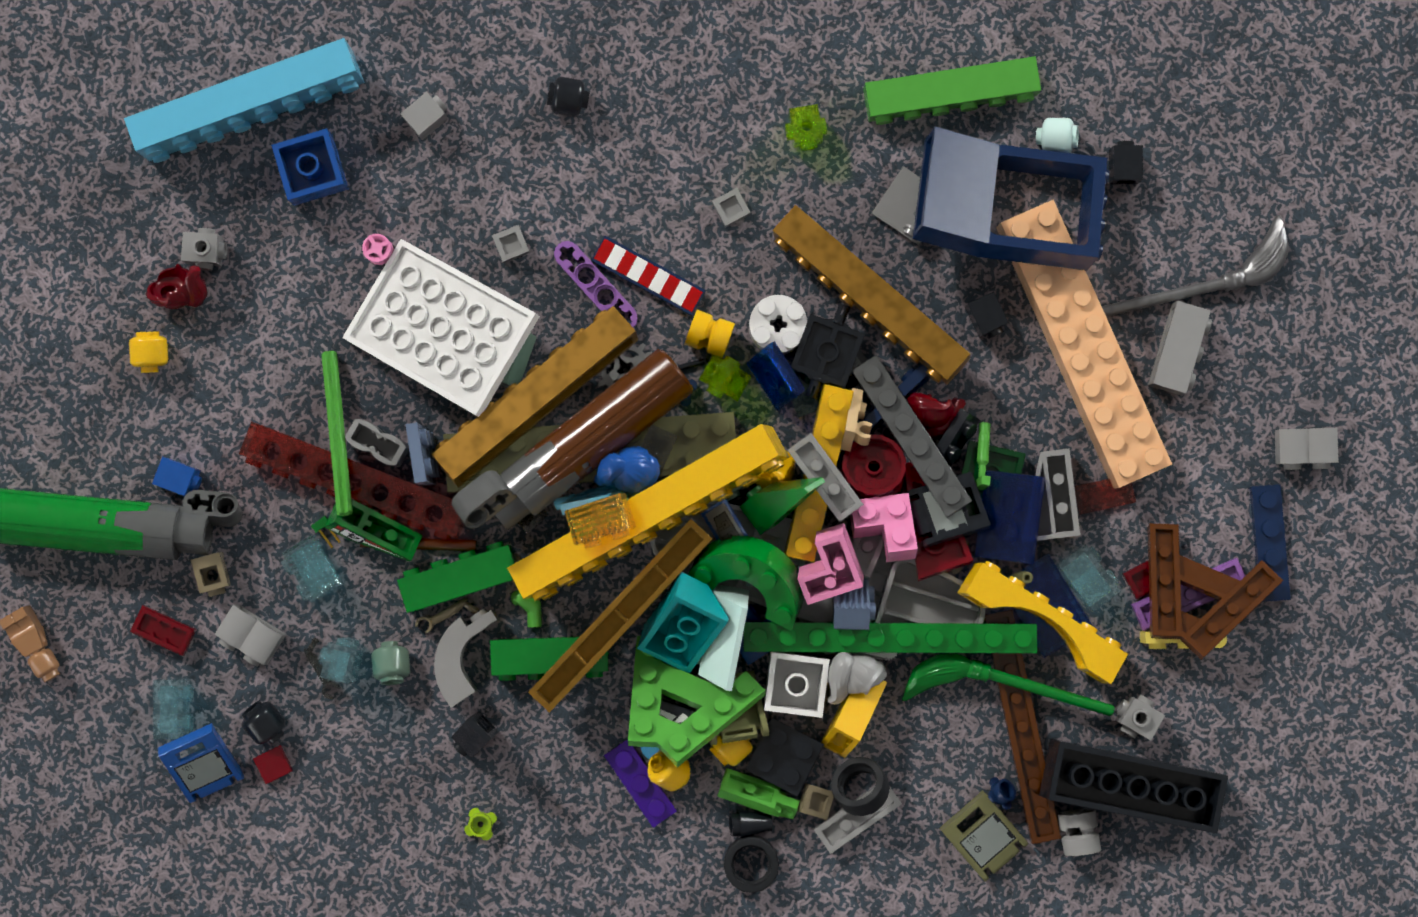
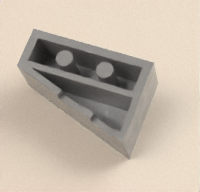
M1070 448L1040 452L1022 542L1080 536Z

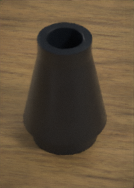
M737 810L736 813L729 814V830L732 837L737 836L738 839L762 832L772 831L773 829L772 815Z

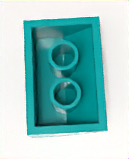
M682 572L644 624L637 649L690 673L726 626L729 617L707 584Z

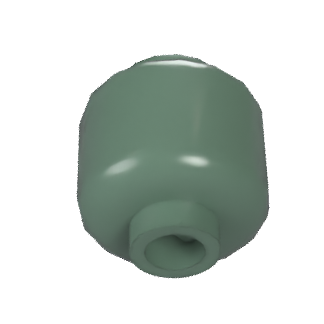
M397 641L382 642L380 644L381 647L375 649L371 655L373 677L379 680L381 685L402 684L404 678L410 675L409 651L403 646H398Z

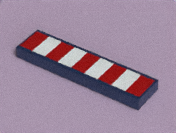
M607 236L603 237L591 259V262L690 316L693 315L706 291Z

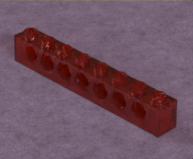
M251 421L239 452L240 455L246 457L245 463L261 468L263 464L274 467L272 473L288 479L289 475L292 474L300 478V484L313 489L318 484L327 488L326 494L335 497L333 477L325 481L321 476L322 468L328 464L332 465L330 451ZM272 444H277L280 447V455L276 459L271 460L267 454L268 448ZM300 454H304L307 458V465L302 470H298L294 465L295 458ZM348 459L349 478L353 475H358L362 482L358 490H351V498H354L355 501L368 508L371 505L380 508V514L390 519L396 520L397 516L408 519L406 525L423 531L424 526L435 530L434 536L450 541L451 537L459 538L464 523L451 505L452 498ZM385 485L389 494L384 501L380 502L375 498V490L378 486ZM408 495L413 496L416 501L415 508L410 512L404 511L401 505L403 498ZM433 506H439L443 511V516L438 522H432L428 517V512Z

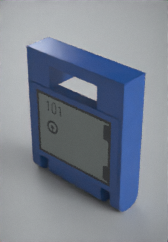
M212 723L158 747L159 758L190 803L196 801L195 793L200 798H203L234 784L232 776H235L237 781L244 779V774L239 764ZM200 742L205 746V748L180 759L181 751Z

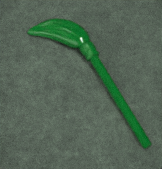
M956 653L936 655L914 667L902 697V701H907L933 687L968 677L983 682L989 679L1107 716H1112L1115 707L1111 704L991 668L990 664L974 659L969 660L967 657Z

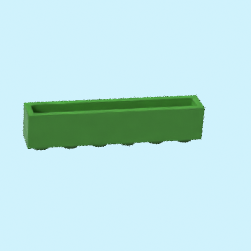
M1036 56L866 82L863 91L868 122L876 121V125L892 123L893 118L904 117L905 121L921 118L923 113L932 112L933 116H942L949 114V109L960 108L961 112H968L978 109V105L989 103V107H999L1005 105L1007 100L1017 99V103L1030 102L1034 100V96L1040 93L1041 85Z

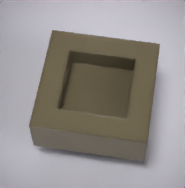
M805 783L797 811L827 820L834 798L832 791Z

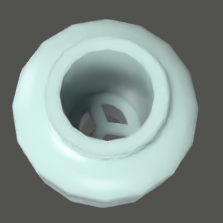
M1046 118L1042 128H1037L1036 145H1042V150L1071 153L1073 148L1078 147L1079 128L1078 125H1074L1070 118Z

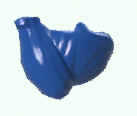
M640 446L627 447L619 450L618 453L606 455L600 461L594 482L600 486L613 485L621 492L632 496L649 488L657 481L660 474V464L657 458L649 454L647 449Z

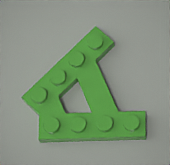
M637 636L628 746L658 747L678 768L766 696V690L745 671L734 680L732 691H726L713 683L670 666L637 649L641 636ZM662 694L698 710L681 724L660 716Z

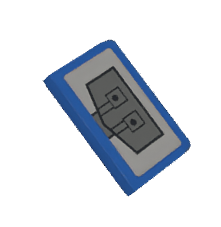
M727 499L715 503L701 513L716 540L732 539L733 536H748Z

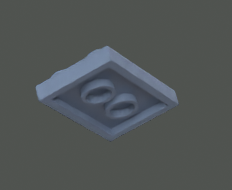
M417 422L405 424L414 483L423 486L436 485V478L440 477V468L432 458L431 449L436 448L434 433Z

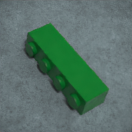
M500 541L487 545V552L476 555L475 550L459 554V560L448 563L446 558L430 563L432 569L423 572L420 571L419 567L402 572L404 578L398 579L397 582L406 612L411 613L513 581L507 569L516 563L511 545L504 546L503 542Z
M580 636L490 640L491 676L498 675L499 681L516 680V675L527 674L528 680L541 679ZM609 650L586 673V678L603 677V672L609 671Z

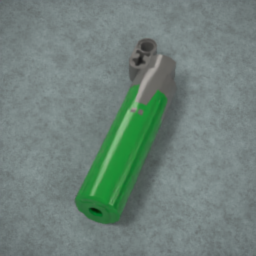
M0 488V544L177 560L181 553L208 555L212 544L213 526L232 527L237 525L243 516V511L236 497L227 492L192 490L185 495L183 505ZM234 506L230 513H221L224 507Z

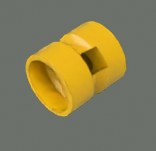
M697 310L684 345L697 350L705 347L708 354L723 358L735 323L722 318L715 321L711 314Z

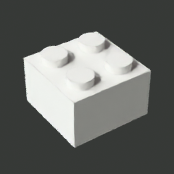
M770 652L765 689L766 696L764 697L763 705L764 711L823 718L830 659L785 652Z

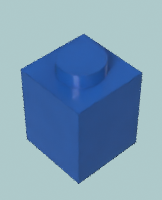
M162 457L152 484L185 496L188 492L199 489L202 482V477L199 476L201 470L176 460Z

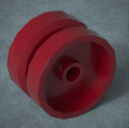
M869 434L871 437L869 444L866 446L854 441L851 451H846L843 456L842 476L859 499L900 494L904 486L906 473V458L902 448L894 440L883 435Z

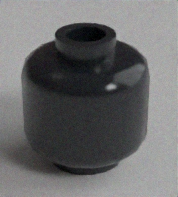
M558 77L555 83L550 82L547 105L551 106V110L555 114L577 117L581 112V108L587 109L590 92L584 91V83L581 80Z
M259 700L242 714L244 718L242 728L255 743L264 744L269 742L273 744L283 736L282 728L286 720L271 702L261 703Z

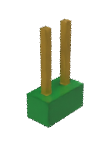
M325 515L313 523L311 527L315 533L319 531L332 548L333 546L321 530L325 527L328 520ZM330 531L332 535L335 537V539L338 541V543H340L341 541L338 539L336 534Z

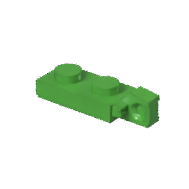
M729 768L724 772L717 794L718 797L760 812L794 819L800 800L786 796V793L782 792L780 787Z

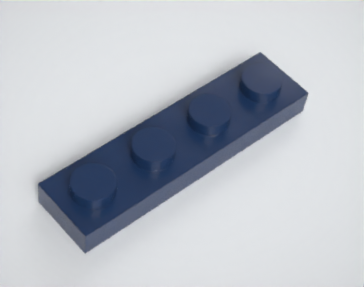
M1281 485L1249 487L1256 565L1263 560L1284 580L1262 602L1291 600Z

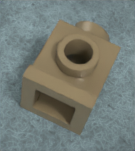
M223 552L191 560L200 594L208 592V596L212 597L226 593L225 587L230 586L231 582ZM211 570L218 572V578L215 581L210 580L208 577V573Z

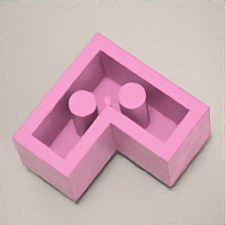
M909 493L860 499L864 505L850 514L853 539L882 535L886 563L915 559L918 547Z
M841 523L817 531L815 545L821 560L799 567L797 577L807 605L862 588L864 584V574L845 524Z

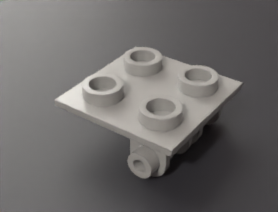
M903 166L871 214L917 245H920L921 241L912 239L920 177Z

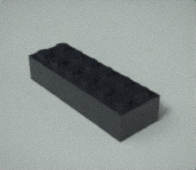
M1050 738L1039 796L1052 801L1217 834L1228 776L1213 771Z

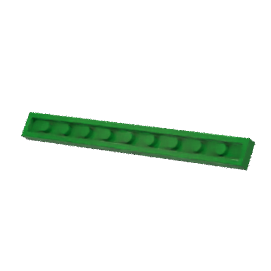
M745 622L743 651L1037 653V624L869 623V630L834 629L833 622H795L790 631L774 622Z

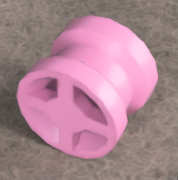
M381 234L369 235L362 245L364 256L375 265L386 264L394 251L392 243Z

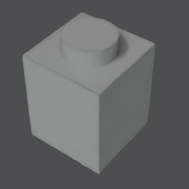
M427 91L400 113L421 140H424L448 119L444 112L447 109L446 105L437 95L432 98Z

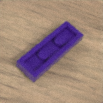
M628 739L604 754V757L652 827H655L677 812V809L664 790L651 782L648 777L647 765L634 746H628Z

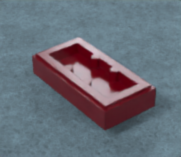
M142 605L130 632L181 656H185L197 629Z

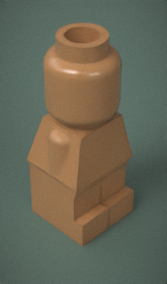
M30 605L21 607L0 619V625L3 630L5 629L11 643L22 656L30 657L27 662L37 678H42L45 683L60 675L58 671L60 664L52 650L49 648L45 649L48 643L44 628Z

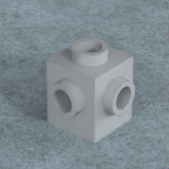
M198 228V233L183 232L181 261L188 265L199 266L204 271H212L213 266H222V259H226L227 242H224L222 236L215 234V229Z
M1139 695L1138 699L1129 696L1127 700L1123 699L1118 705L1115 712L1118 717L1115 721L1122 725L1120 731L1135 739L1137 735H1140L1151 741L1165 715L1153 708L1155 703L1142 695ZM1139 713L1140 717L1136 721V715Z

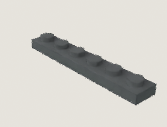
M877 355L853 369L852 373L945 516L948 518L972 502L971 498Z

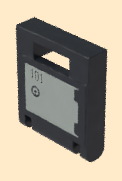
M972 472L956 476L965 491L970 492L977 514L970 517L965 506L947 518L926 485L905 492L909 493V499L919 498L910 502L912 517L919 538L932 534L931 538L922 541L923 548L932 547L990 528L991 524Z

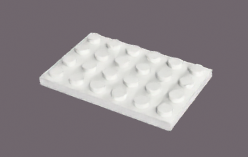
M400 239L342 338L479 417L487 408L540 316Z

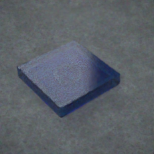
M775 341L764 347L747 362L748 367L777 411L806 391Z

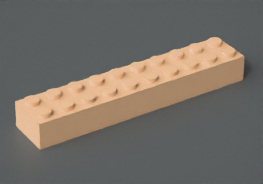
M1054 199L1007 219L996 227L999 235L1073 244ZM1011 261L1112 488H1120L1172 465L1086 271Z

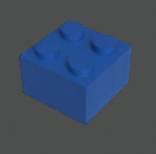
M327 128L271 145L287 200L292 205H299L349 189L333 135Z

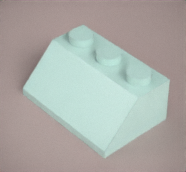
M718 584L714 588L713 593L729 617V620L698 661V675L726 691H732L748 611L749 590Z

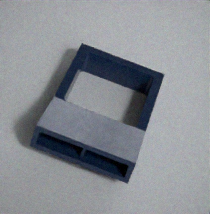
M935 126L924 144L912 239L976 257L1087 271L1095 261L1100 260L1103 252V245L1100 244V239L1105 228V220L1102 219L1107 203V195L1104 194L1105 185L1109 179L1107 158L999 145ZM997 169L1080 180L1082 182L1077 245L993 234L990 228Z

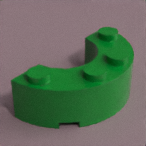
M733 536L732 539L722 541L718 539L710 543L699 553L688 573L689 576L707 584L712 591L719 583L726 580L739 579L752 584L759 589L765 598L767 606L765 618L790 631L795 624L804 601V595L797 580V568L791 559L776 546L750 536Z

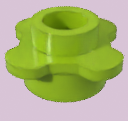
M478 808L471 809L469 811L470 820L464 828L466 835L481 837L483 840H489L493 836L491 830L493 824L497 821V816L493 812L484 813L480 812ZM478 822H483V826L479 827Z

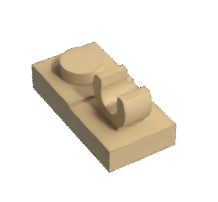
M852 388L854 392L850 409L848 410L840 450L851 451L853 440L863 446L868 445L871 435L869 434L872 423L867 421L857 423L858 419H864L867 403L862 402L863 390Z

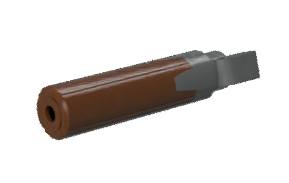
M657 349L527 451L520 459L504 470L501 475L496 471L490 470L477 477L454 496L451 505L468 528H477L495 515L502 525L509 530L528 514L532 513L536 516L556 499L564 495L597 469L600 461L606 455L617 453L692 394L693 387L672 358L664 350Z

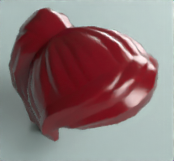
M176 264L175 267L167 268L159 273L157 281L148 286L146 297L155 306L178 309L186 305L192 307L201 306L207 297L208 291L205 280L200 276L201 269L199 266H190L188 270L180 264Z
M911 393L907 398L908 404L923 427H925L931 439L941 438L960 408L963 409L966 404L965 400L954 397L947 402H941L932 398L931 394L926 395L922 393Z

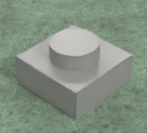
M738 188L712 200V204L725 228L751 214Z
M519 225L492 235L503 263L530 253Z

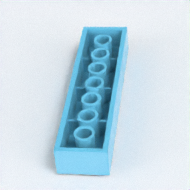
M345 38L128 116L124 118L135 151L148 161L153 160L154 163H159L169 159V154L179 150L181 153L193 151L197 148L196 144L201 142L214 143L224 138L223 134L231 131L235 133L245 132L251 128L250 124L259 121L262 123L272 122L278 119V114L302 111L305 109V104L313 101L324 103L332 99V94L341 91L344 94L354 92L359 89L360 84L365 82L353 50Z

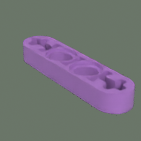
M570 241L558 244L554 251L555 260L600 311H608L611 307H615L620 300L623 305H620L619 309L624 314L632 313L630 317L632 323L630 325L635 328L638 321L635 309L580 248ZM563 248L566 250L574 249L572 255L577 262L581 258L585 261L579 264L573 273L569 270L574 267L568 259L560 260L563 256L561 253ZM584 268H589L595 273L594 280L589 284H584L578 279L579 272ZM604 289L610 290L614 294V300L609 305H602L597 299L599 292Z

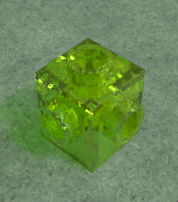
M818 104L790 108L788 111L789 123L785 124L787 141L792 140L793 148L800 147L801 151L818 148L817 144H822L823 135L827 134L825 117L820 118ZM803 127H807V128H809L810 130H809V131H805V130H803L802 128H803Z
M713 355L699 380L708 386L706 391L713 396L721 399L724 395L738 402L752 376L739 368L741 364L733 358L726 356L723 360Z

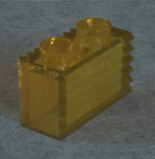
M618 493L565 511L574 545H584L585 549L602 545L601 539L612 536V540L630 536L629 530L636 528L626 493Z

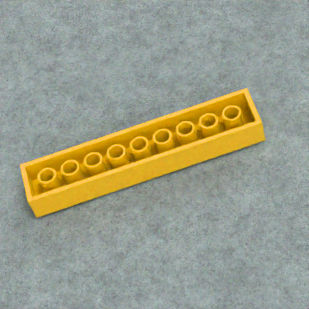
M760 424L509 566L507 569L523 599L533 598L534 601L546 600L559 593L558 587L564 585L571 586L583 579L581 574L589 571L596 572L608 565L606 560L614 557L618 559L633 551L631 546L639 543L643 545L658 537L656 532L659 530L667 529L668 531L683 523L681 518L691 514L696 516L708 509L707 503L716 500L721 502L733 495L732 489L740 486L745 488L759 480L757 475L767 471L769 474L777 471L784 466L783 461L789 458L774 428L769 425Z

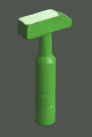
M988 422L979 423L977 451L979 472L978 479L975 480L978 490H985L990 486L991 476H986V465L989 463L991 424Z

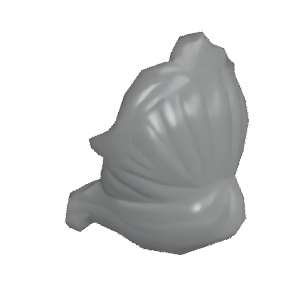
M845 652L838 653L829 666L828 682L831 696L827 698V702L834 705L840 704L845 700L848 693H864L867 695L872 687L879 685L886 678V667L881 661L867 654L850 655Z

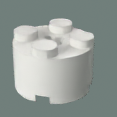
M785 295L768 296L762 299L751 313L749 320L750 337L753 343L766 354L773 356L788 354L799 346L807 324L806 313L802 305L791 297ZM776 319H781V324L786 325V328H781L780 332H775L774 326L770 325Z

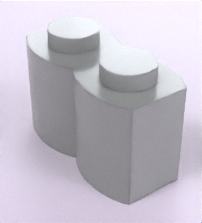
M354 419L345 436L346 440L353 447L372 453L377 460L391 466L401 467L409 452V446L403 440L384 433L378 426L362 419Z
M1337 428L1274 430L1275 463L1283 464L1284 470L1302 469L1301 464H1312L1313 469H1331L1330 463H1339Z
M239 604L232 605L215 633L220 638L219 643L223 647L234 651L235 648L239 649L245 654L243 659L257 667L259 664H269L286 636L280 629Z

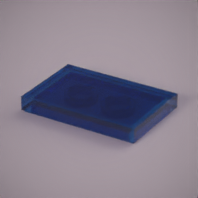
M986 470V476H991L990 486L983 492L982 502L991 526L987 530L978 532L975 557L1034 565L1045 477Z
M1049 554L1042 556L1019 570L1030 572L1033 575L1032 582L1025 583L1024 589L1032 594L1034 591L1043 594L1050 599L1048 604L1056 609L1062 607L1070 611L1074 615L1072 619L1078 623L1086 622L1092 625ZM1013 608L1022 624H1037V648L1043 658L1067 645L1055 629L1044 620L1027 611Z

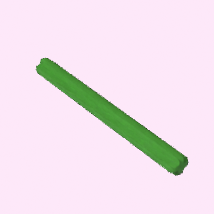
M325 351L322 353L336 511L338 516H348L353 513L338 357L335 351Z

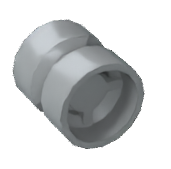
M1085 808L1058 813L1060 830L1065 832V836L1062 838L1065 856L1088 855L1102 850L1100 835L1094 831L1098 826L1096 809Z

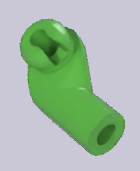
M519 590L514 591L511 595V601L515 606L519 605L527 612V627H542L540 600L534 601L533 598L523 599Z

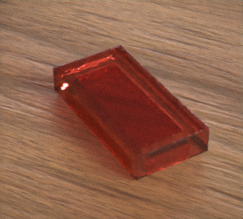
M1110 479L1074 486L1079 515L1136 502L1132 482L1114 489Z

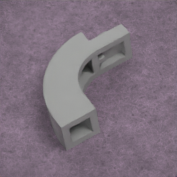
M483 608L470 617L472 621L470 625H468L463 616L459 617L448 627L440 639L434 661L435 677L439 690L450 708L478 690L465 671L463 655L467 644L474 636L499 620L494 610L486 612Z

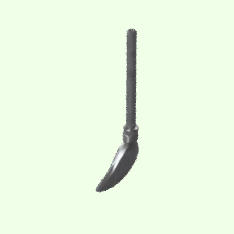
M1275 216L1265 238L1243 263L1242 269L1222 274L1221 278L1102 306L1106 317L1224 289L1228 292L1232 289L1244 288L1246 285H1262L1271 280L1280 271L1289 252L1288 238L1281 216Z

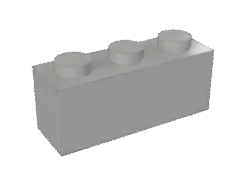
M1181 301L1171 304L1148 386L1180 396L1186 394L1187 390H1192L1196 379V374H1193L1195 363L1201 361L1204 347L1201 346L1204 335H1208L1212 325V319H1209L1210 310Z

